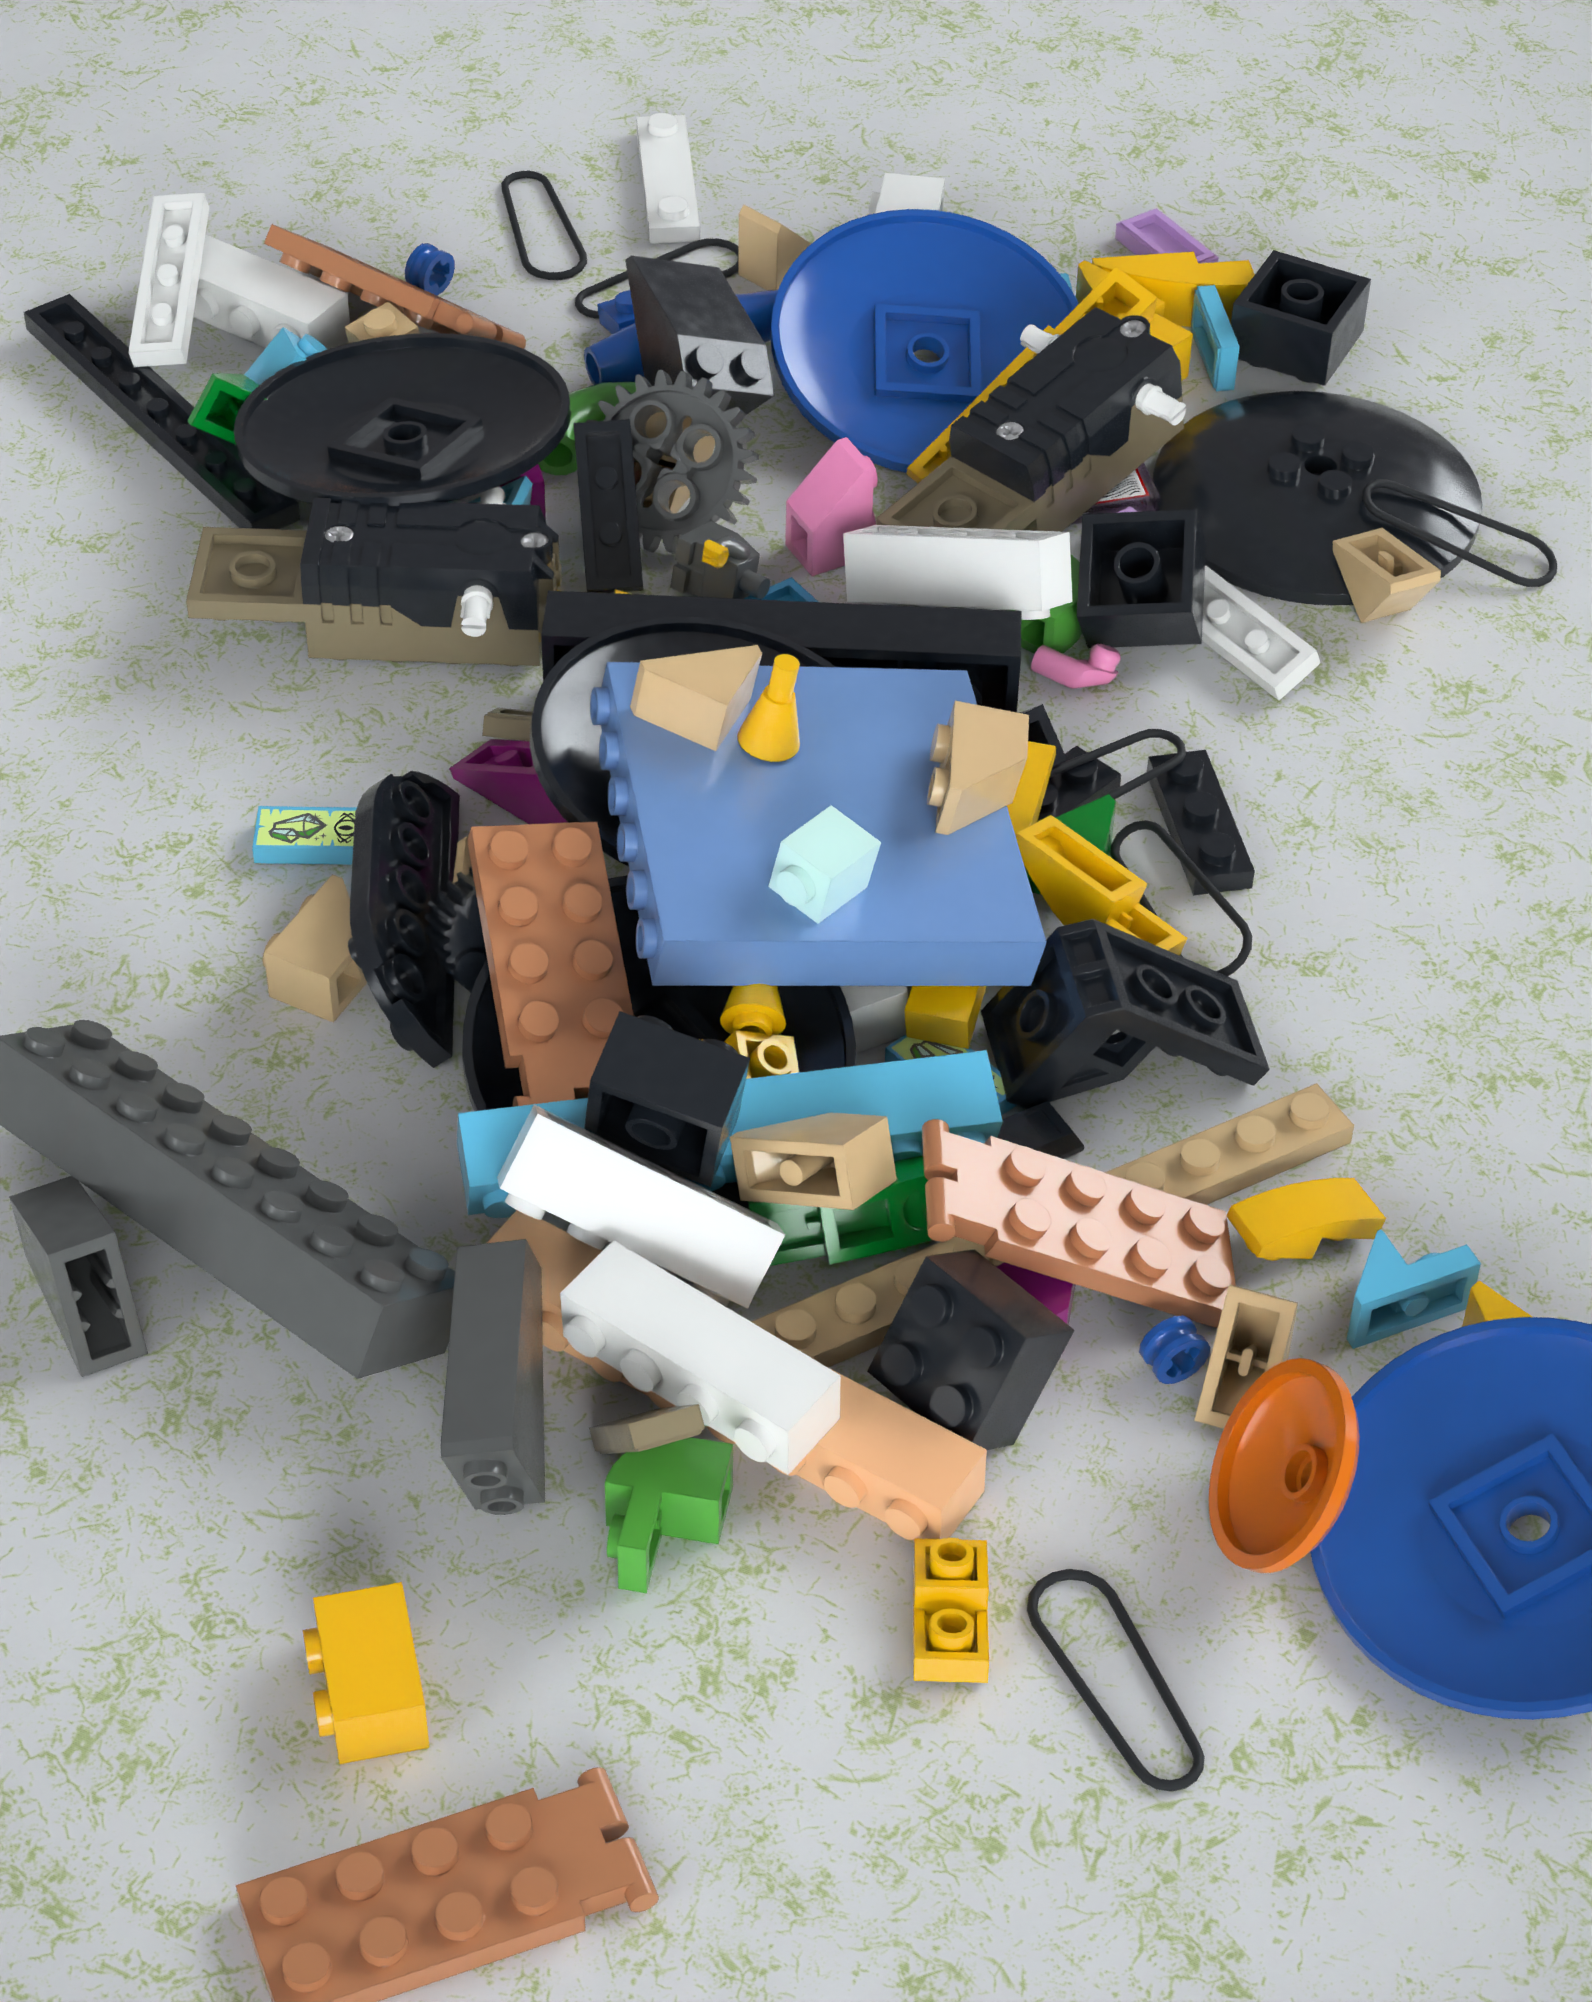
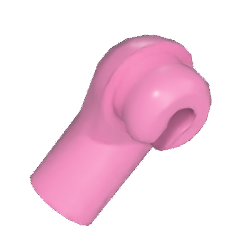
M1096 644L1091 647L1088 660L1074 659L1046 645H1042L1033 656L1031 670L1071 689L1109 684L1118 675V671L1115 669L1121 660V655L1113 647L1105 644Z

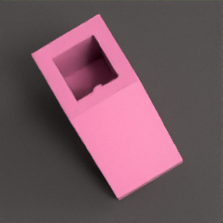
M847 437L837 440L786 501L785 545L811 576L845 566L843 533L876 525L873 513V488H876L878 483L877 472L872 460L868 456H863Z

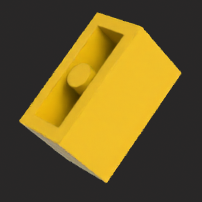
M402 1582L314 1597L317 1627L302 1630L309 1675L324 1672L326 1683L325 1690L313 1692L319 1737L335 1736L339 1764L429 1748L426 1707Z

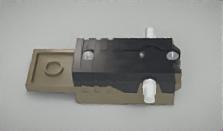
M1097 307L1092 309L1062 335H1051L1033 324L1028 325L1021 334V345L1034 351L1037 355L1009 377L1005 387L998 386L989 394L986 402L981 400L971 408L967 418L962 416L951 425L949 438L951 457L875 518L876 525L1064 531L1184 429L1186 405L1182 401L1181 365L1172 345L1150 334V323L1145 317L1131 315L1119 319Z
M499 486L482 492L481 501L477 503L415 502L400 503L399 506H388V503L365 505L359 504V501L342 499V503H331V498H313L307 530L203 527L186 599L188 618L213 619L217 621H271L275 623L305 622L308 658L540 666L542 651L541 633L548 590L557 591L558 587H561L562 582L559 535L546 524V519L539 505H510L503 503L505 492Z

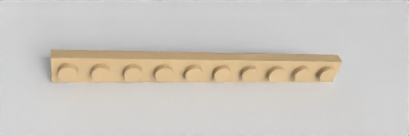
M1316 1083L1105 1173L1207 1205L1351 1143L1354 1124ZM954 1236L948 1241L938 1242L751 1322L822 1365L830 1367L881 1345L926 1256L975 1249L985 1257L984 1245ZM985 1257L995 1266L1004 1263L1002 1261Z

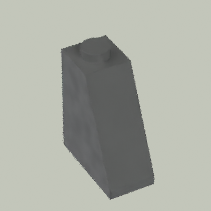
M69 1176L9 1196L26 1258L81 1377L147 1355V1347L116 1233L80 1182L74 1177Z

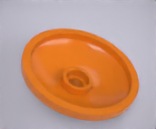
M1304 1358L1286 1360L1273 1366L1248 1388L1226 1423L1216 1449L1210 1475L1209 1516L1212 1531L1219 1548L1228 1560L1237 1566L1258 1573H1273L1290 1567L1321 1543L1334 1526L1344 1508L1354 1481L1358 1463L1359 1424L1348 1387L1341 1376L1332 1368Z

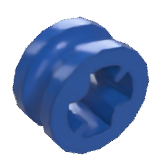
M423 243L414 249L406 262L405 280L438 296L444 292L453 278L455 270L454 258L451 254L438 250L437 247L429 243Z
M1183 1315L1173 1316L1161 1321L1144 1336L1140 1343L1139 1353L1146 1364L1153 1366L1152 1371L1161 1383L1174 1384L1189 1378L1205 1364L1209 1357L1210 1346L1202 1335L1196 1334L1197 1329L1189 1317Z

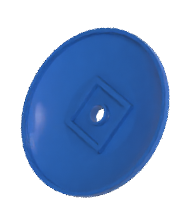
M929 209L885 211L851 220L830 230L808 246L792 263L780 284L773 306L770 328L771 351L776 371L788 396L801 414L819 432L833 443L847 437L863 456H868L872 460L873 464L907 473V467L1026 348L1021 345L1020 337L1028 325L1033 324L1041 330L1050 325L1055 329L1079 303L1059 272L1040 253L1007 231L969 216ZM929 350L934 352L940 360L931 363L919 360L914 355V352Z
M1518 1317L1467 1325L1440 1334L1414 1346L1393 1359L1374 1374L1352 1396L1359 1424V1455L1354 1481L1348 1499L1334 1526L1321 1543L1310 1552L1323 1596L1339 1625L1372 1663L1394 1680L1431 1700L1469 1713L1504 1719L1535 1720L1562 1718L1592 1712V1325L1557 1318ZM1527 1515L1542 1517L1550 1524L1547 1533L1533 1541L1517 1539L1509 1530L1517 1519Z

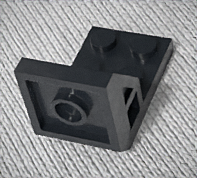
M1095 919L1057 927L1046 939L1047 943L1031 986H1003L981 1010L995 1063L1001 1074L1006 1101L1025 1109L1046 1101H1056L1124 1080L1156 1046L1170 1056H1182L1206 1066L1210 1071L1219 1076L1228 1075L1252 1086L1270 1070L1237 980Z

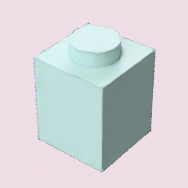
M831 805L781 841L768 887L778 893L787 903L795 906L819 924L867 888L881 842Z

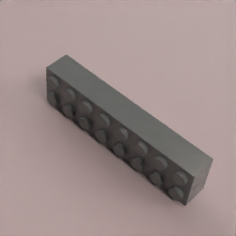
M77 1020L72 1025L53 1028L31 1027L26 1032L0 1036V1125L356 1379L446 1352L450 1338L455 1271L448 1267L449 1263L442 1255L420 1248L399 1234L398 1227L392 1221L379 1215L370 1214L348 1199L349 1195L342 1187L317 1178L300 1166V1161L295 1155L286 1150L272 1147L254 1135L248 1123L237 1117L225 1115L204 1100V1094L200 1090L187 1084L178 1083L158 1069V1064L153 1058L143 1053L131 1051L112 1038L110 1029L100 1023L90 1020Z

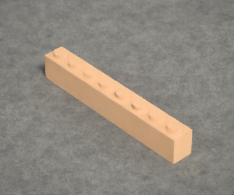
M516 1210L487 1243L526 1239L542 1271L543 1345L553 1351H565L591 1365L600 1376L609 1381H621L649 1396L660 1408L677 1407L652 1391L644 1392L637 1389L628 1382L620 1371L597 1357L590 1358L580 1354L563 1337L560 1293L603 1250L583 1243L566 1231L543 1219L538 1220ZM838 1373L841 1375L840 1419L793 1469L789 1476L797 1475L825 1490L837 1503L849 1508L857 1507L887 1523L896 1534L905 1539L950 1538L984 1493L987 1450ZM706 1426L719 1440L725 1443L736 1444L721 1433ZM774 1467V1468H775L776 1470H778L779 1472H781V1473L787 1475L786 1473H784V1472H782L781 1470H779V1469H777L776 1467Z

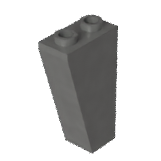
M526 1239L457 1247L441 1433V1459L474 1509H481L486 1513L495 1515L517 1513L524 1508L525 1504L545 1502L542 1271Z

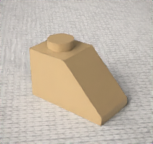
M830 1112L740 1131L730 1136L739 1196L742 1201L854 1210L897 1180L887 1116Z

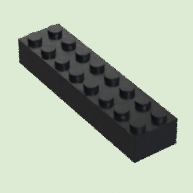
M548 590L541 633L543 681L550 670L565 654L588 638L607 629L651 618L674 616L703 617L741 623L769 631L811 650L835 667L966 670L977 705L1017 712L1021 665V611Z

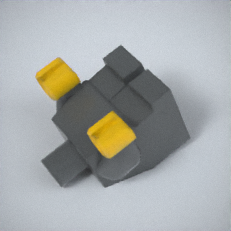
M709 521L678 537L675 560L678 562L673 566L670 588L682 594L689 592L699 597L743 599L751 595L757 599H763L769 591L770 579L757 573L760 554L742 536L724 526Z

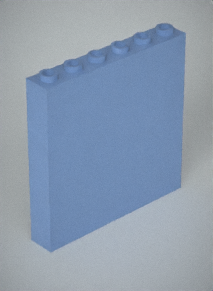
M607 662L602 687H594L591 693L590 715L592 724L601 725L602 729L599 742V762L601 769L610 770L611 774L608 786V807L610 814L619 815L620 820L617 834V853L619 861L628 862L630 870L626 884L627 904L630 910H638L639 920L636 928V949L639 958H647L653 986H747L751 984H767L770 986H1031L1047 942L1007 806L949 835L935 833L937 806L927 804L929 783L933 769L940 766L939 762L930 761V750L936 725L948 724L955 700L977 705L966 670L799 666L794 692L796 696L800 748L797 754L788 760L769 762L748 754L740 746L737 735L763 690L769 685L773 666L759 665L750 701L718 749L714 751L634 716L630 704L640 663ZM832 805L879 840L881 844L867 888L817 924L795 906L787 903L768 886L781 841Z

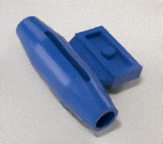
M778 289L735 294L764 343L770 341L771 317ZM630 290L623 291L617 294L615 299L597 304L599 322L612 335L588 346L584 350L585 367L593 385L602 382H635V376L639 374L644 377Z

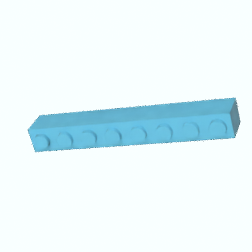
M987 1050L746 1079L739 1116L732 1135L740 1131L830 1112L887 1116L894 1161L923 1156L922 1126L929 1120H943L949 1125L950 1133L981 1143H985L990 1136L998 1137L1003 1120ZM588 1098L458 1113L457 1149L468 1215L485 1213L486 1216L491 1218H506L516 1211V1209L505 1203L508 1192L500 1189L497 1176L533 1105H537L584 1129ZM730 1140L711 1187L695 1181L692 1182L710 1191L721 1188L725 1183L737 1182Z

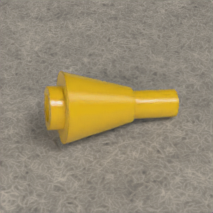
M780 654L775 657L769 685L765 687L738 731L737 737L740 746L748 754L760 760L769 762L785 761L795 756L800 748L796 696L794 692L800 663L796 657L789 654Z
M767 984L733 986L720 1018L722 1027L730 1034L735 1030L765 1033L768 1036L782 1033L786 1027V1020L778 986Z

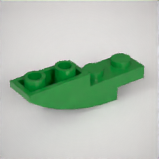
M923 1156L894 1161L897 1180L854 1210L747 1201L749 1210L777 1223L785 1234L770 1266L827 1256L830 1265L898 1250L932 1240L929 1238L927 1231L925 1184L929 1180L924 1175Z

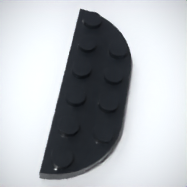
M410 771L403 776H393V774H390L368 788L362 795L355 811L350 894L352 938L348 941V950L354 962L362 969L372 994L390 1021V1030L395 1041L407 1051L414 1050L425 1062L434 1068L451 1058L453 1053L455 979L435 959L436 953L429 945L434 940L424 932V928L430 925L425 919V914L432 912V908L428 905L429 900H436L439 891L446 892L448 890L446 885L448 880L453 882L457 843L459 841L460 795L434 777L421 772Z

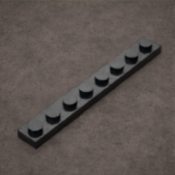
M65 295L24 312L26 330L239 528L281 529L300 520L299 502L296 499L278 493L254 478L243 466L235 444L191 426L188 423V419L194 407L150 366L134 367L128 353L129 347L72 295Z

